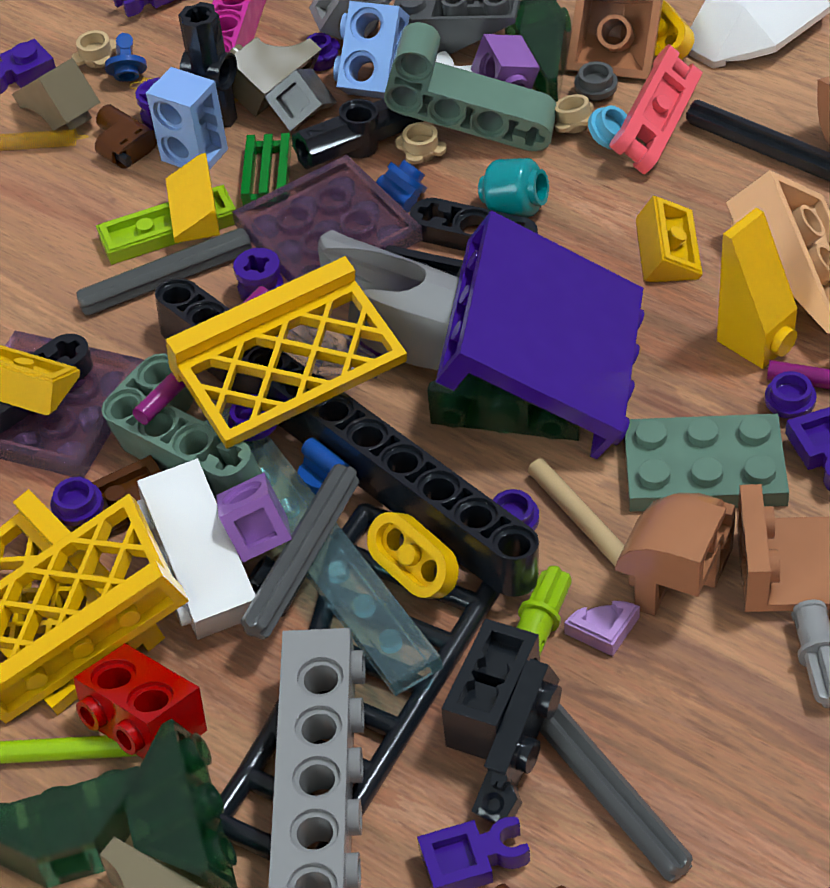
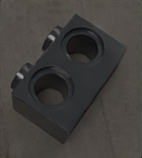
M485 618L441 708L446 747L487 760L526 660L529 661L531 658L540 661L539 634Z

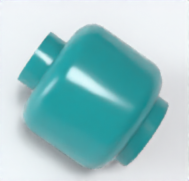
M530 158L499 159L492 161L487 167L485 175L480 178L478 195L481 202L485 203L489 210L528 218L534 216L541 206L547 202L549 180L546 172L540 169L538 164Z

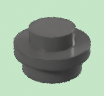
M599 61L584 64L579 69L574 80L576 93L585 95L591 101H601L610 97L616 92L618 87V79L613 73L612 67L607 63Z

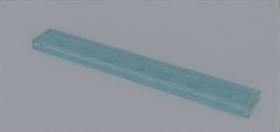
M231 407L225 409L222 414L227 425ZM207 419L203 421L207 424H210ZM269 436L257 441H244L250 447L262 473L266 474L287 515L292 535L315 497L314 493ZM335 523L308 569L306 576L344 628L351 629L352 639L361 650H364L366 658L392 693L397 696L443 669L441 656L339 525Z

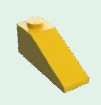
M754 208L723 233L717 342L764 369L770 360H774L778 356H785L794 346L797 339V331H795L797 305L766 216L763 211Z

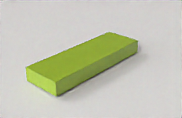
M224 184L213 187L219 230L239 224L238 212ZM169 202L96 225L99 239L111 265L178 244L174 241Z

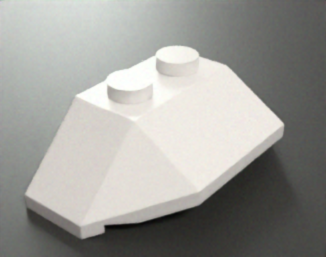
M705 0L690 27L694 33V44L688 55L714 69L726 66V61H745L775 53L829 14L830 1Z

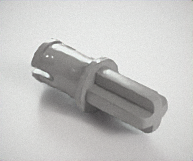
M805 600L795 605L793 608L794 612H791L801 645L797 656L800 664L807 668L815 700L821 703L824 708H830V622L827 614L828 609L826 604L820 600Z

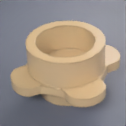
M93 30L85 32L77 38L78 52L74 53L72 57L78 66L86 64L90 68L105 67V61L116 51V40L109 39V36L103 31Z
M574 94L565 96L556 102L555 121L557 123L555 124V130L557 132L579 133L588 128V119L594 109L593 103L589 102L588 97Z
M416 122L408 125L403 130L402 135L397 137L395 141L396 148L405 152L406 161L410 164L427 162L434 156H442L447 150L446 143L438 140L436 127L426 122Z

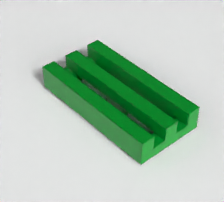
M281 133V140H274L273 134H264L263 141H256L255 135L246 136L241 184L243 206L287 203L292 148L290 133ZM262 153L258 194H253L257 154ZM272 153H279L276 193H269Z

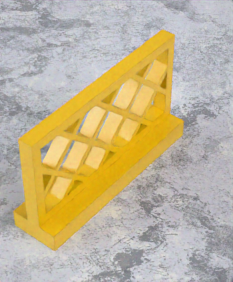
M346 256L165 339L170 370L178 382H184L226 449L407 361V352L355 281V269ZM350 301L355 304L360 312L357 324L330 318L333 309ZM299 325L318 328L313 345L286 339L289 330ZM326 330L353 336L348 353L321 347ZM361 338L381 342L388 351L375 359L356 355ZM255 346L273 349L268 367L241 361L244 351ZM287 352L309 357L304 373L299 374L276 369L281 353ZM317 359L344 365L341 375L332 380L311 376ZM211 367L228 371L222 388L201 384L196 374ZM237 373L263 379L258 396L231 391ZM272 381L299 387L296 397L286 402L266 398ZM211 399L218 400L216 406ZM226 403L253 408L250 419L230 429L222 417Z
M29 489L13 501L19 512L0 527V570L18 569L37 556L38 549L43 552L71 533ZM23 532L28 538L25 556L3 557L5 546ZM78 550L69 556L63 572L78 573L86 551ZM98 561L93 575L109 577L110 572ZM32 582L26 585L18 602L28 603V601H33L38 588H31ZM57 583L50 599V606L62 608L63 600L67 599L72 586ZM87 588L84 598L87 600L86 606L101 596L102 588ZM13 613L12 622L8 623L4 635L17 639L26 615ZM48 618L47 620H42L36 634L47 633L53 629L58 619ZM154 624L126 644L134 649H137L142 644L149 652L165 639V636L157 624ZM0 648L1 653L8 659L13 649ZM74 679L69 681L55 694L51 693L43 699L57 716L78 699Z
M127 494L0 580V648L13 649L10 657L0 664V720L5 724L71 681L73 677L124 643L129 642L189 602L182 585L172 576L137 501L130 494ZM129 517L131 523L123 543L107 541L112 528ZM78 550L86 551L78 573L63 572L69 556ZM102 553L118 554L109 577L93 575ZM133 556L148 558V565L129 578L124 579ZM34 580H41L32 604L18 602L26 585ZM57 583L72 585L63 608L48 606ZM88 587L103 589L99 598L79 610ZM13 613L27 615L17 639L3 637ZM43 617L58 619L53 629L33 641Z

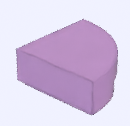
M612 601V605L599 606L587 610V607H583L574 612L564 622L565 634L613 657L640 618V606L625 601Z

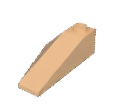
M769 170L726 202L733 218L731 227L754 208L764 212L793 297L824 331L830 335V210L822 194Z

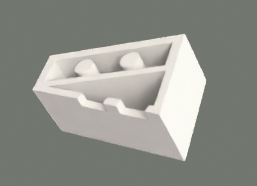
M198 458L138 480L141 500H138L137 503L172 576L182 585L189 599V602L175 610L181 626L191 624L195 636L199 640L240 624L243 615L255 597V593L239 555L219 519L217 503Z

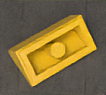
M202 153L165 178L175 243L220 235L206 153Z
M652 196L636 217L643 279L647 282L700 279L703 274L692 210L663 198Z
M0 345V402L43 415L52 414L80 377V370L71 365Z

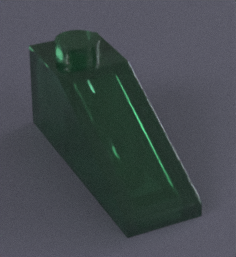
M521 0L516 23L505 28V35H520L523 37L540 66L533 84L536 91L551 96L557 102L561 95L567 54V32L571 31L569 13L565 7H560L556 0Z

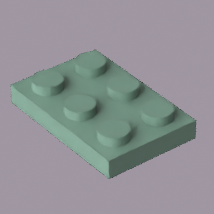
M778 413L629 419L630 423L624 436L630 512L645 511L653 501L675 493H701L721 499L738 508L739 485L762 484L764 506H788L789 487Z

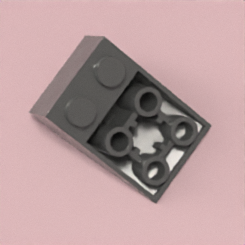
M395 0L393 6H400L410 16L408 24L421 22L433 26L440 35L438 53L446 51L450 55L481 40L483 34H494L516 23L521 0Z

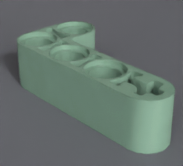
M421 22L410 23L404 27L400 35L384 93V101L392 111L527 151H540L549 146L556 118V102L551 96L543 92L436 62L440 46L438 31L433 26Z
M165 353L155 354L142 361L103 402L102 415L125 452L140 460L151 455L161 471L198 458L215 499H217L216 495L262 474L250 447L244 441L226 449L210 424L186 413L194 400L187 387L147 425H143L135 419L132 410L172 372L169 368L168 355Z

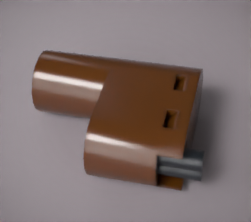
M107 104L97 113L96 123L105 131L96 139L95 151L120 168L126 169L150 153L157 145L154 130L113 105Z

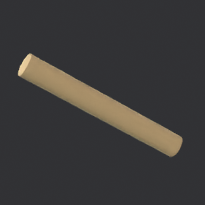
M540 458L533 461L528 468L530 476L609 561L616 566L625 545L544 459Z

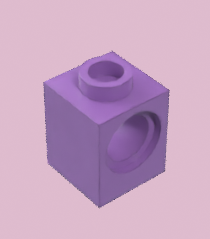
M483 34L471 66V71L529 89H532L540 69L525 40L520 35Z
M265 473L216 495L219 519L242 562H246L292 540L287 515Z

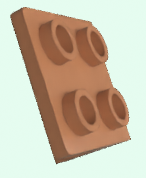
M762 484L739 485L736 527L745 612L793 611L794 606L798 603L812 599L824 602L827 609L830 610V516L775 518L774 507L764 506Z

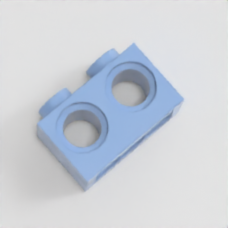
M349 1L348 13L342 15L340 22V36L344 39L341 56L338 55L336 57L333 67V77L337 81V88L348 95L384 99L400 35L404 27L409 23L410 16L400 6ZM374 20H380L381 26L377 35L372 38H365L366 26ZM373 62L374 71L372 76L366 81H359L358 72L361 66Z
M170 67L146 92L161 161L182 167L196 156L206 153L210 170L228 150L216 83L214 80Z

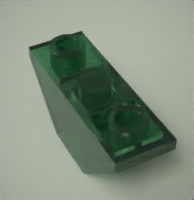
M470 373L454 391L436 383V380L429 383L427 393L431 424L445 425L452 428L462 427L498 433H514L549 439L579 441L580 426Z
M170 719L164 722L158 730L123 798L133 846L138 851L181 876L209 888H238L233 871V866L237 864L236 852L232 843L224 834L220 815L224 813V804L219 792L211 782L208 765L212 763L210 750L198 733L191 734L176 721Z
M135 766L125 770H109L94 779L70 786L51 787L39 795L11 803H0V865L46 888L104 872L105 868L99 856L113 837L126 842L151 806L139 767Z

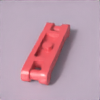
M670 44L655 58L653 62L654 67L620 130L609 144V147L617 154L625 153L634 161L633 167L643 175L648 173L659 160L703 73L693 63L688 66L678 57L680 52ZM636 136L642 141H644L646 143V146H644L638 140H636Z

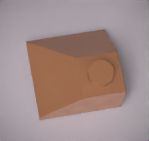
M576 0L566 70L579 72V69L584 64L599 61L610 65L617 77L647 80L653 68L663 0Z

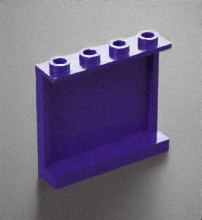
M491 210L467 242L436 383L454 391L469 373L594 433L590 457L598 459L612 444L618 445L622 441L629 427L630 420L626 417L627 403L635 386V382L631 380L633 364L640 350V346L636 344L638 329L644 318V310L641 309L644 288Z

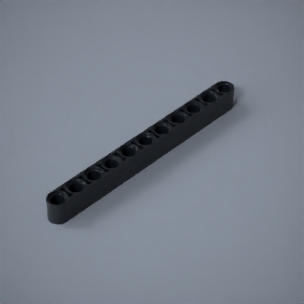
M176 278L164 281L155 290L160 332L165 339L230 310L194 282L187 279ZM255 346L244 351L241 361L268 367L273 349ZM282 352L276 369L303 374L306 364L291 353ZM214 367L206 369L224 383L228 373L227 370ZM313 370L311 375L312 377L325 379L323 376H321L319 373ZM237 373L231 389L240 393L258 395L263 379ZM272 381L266 398L286 402L296 397L299 387ZM345 392L278 424L303 444L312 437L319 440L357 471L356 476L359 479L358 486L390 511L405 513L414 517L454 553L457 562L495 591L505 596L517 597L532 592L537 586L539 575V539L535 531Z

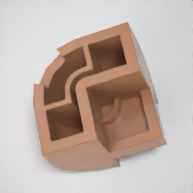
M675 493L653 501L639 516L614 570L629 575L628 584L635 587L634 604L640 606V612L655 616L668 588L699 597L704 585L712 588L716 587L733 549L735 505L701 493Z

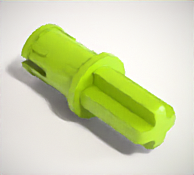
M549 566L547 570L541 572L537 586L534 588L529 600L522 602L518 609L520 620L516 628L539 634L540 655L550 632L557 630L561 623V617L558 613L572 583L570 574L562 571L558 566Z

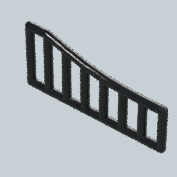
M361 503L356 507L330 545L320 591L308 630L330 629L335 610L427 646L438 651L426 672L421 673L353 645L354 650H364L365 674L412 693L398 716L364 703V727L385 737L370 760L363 758V783H355L353 786L352 799H361L362 816L500 595L499 592L482 581L476 592L455 585L448 595L442 598H433L463 610L451 632H448L341 589L346 565L402 586L372 558L369 550L356 546L374 519L382 513L390 512L369 503ZM322 691L317 694H325L330 691ZM279 698L238 769L204 819L205 829L211 834L267 860H270L271 834L240 821L233 816L250 791L273 801L275 776L263 770L276 750ZM318 740L313 744H322L326 741ZM319 841L314 850L323 848L328 842Z

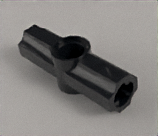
M199 2L196 5L185 6L178 15L185 47L180 62V70L215 81L224 128L231 127L238 118L232 90L237 73L236 57L233 53L225 51L219 14L215 12L214 5Z
M353 99L340 106L339 116L292 134V147L297 154L298 162L307 170L343 155L351 158L370 157L378 150V141L402 133L410 124L424 121L392 111L386 105L384 99L374 103L364 99Z

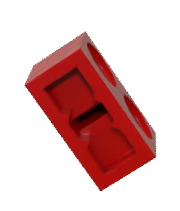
M126 643L73 677L79 701L76 704V710L84 725L92 731H100L117 742L127 754H136L154 767L161 765L207 731L200 687Z

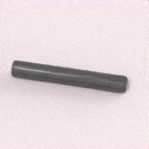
M244 228L234 229L79 289L76 292L78 304L86 316L93 315L152 292L164 281L176 278L185 279L234 260L242 252L252 249L251 240Z
M336 464L331 468L292 533V540L286 543L243 615L241 624L247 635L255 636L261 640L271 635L359 484V479L356 476L357 471L351 466L345 467L344 465Z
M559 703L554 716L551 719H544L540 733L666 880L673 882L682 875H685L692 868V854Z

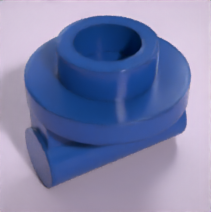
M121 33L116 38V56L105 61V71L107 74L114 76L118 81H134L139 78V74L147 70V62L145 58L133 55L132 36L128 33Z
M404 159L399 166L390 162L387 166L389 169L377 179L375 187L405 212H410L411 207L417 202L420 194L427 190V187L421 183L425 174Z
M312 437L306 440L302 446L301 452L304 455V460L298 468L297 481L302 488L315 496L334 465L341 464L345 467L350 465L319 440Z

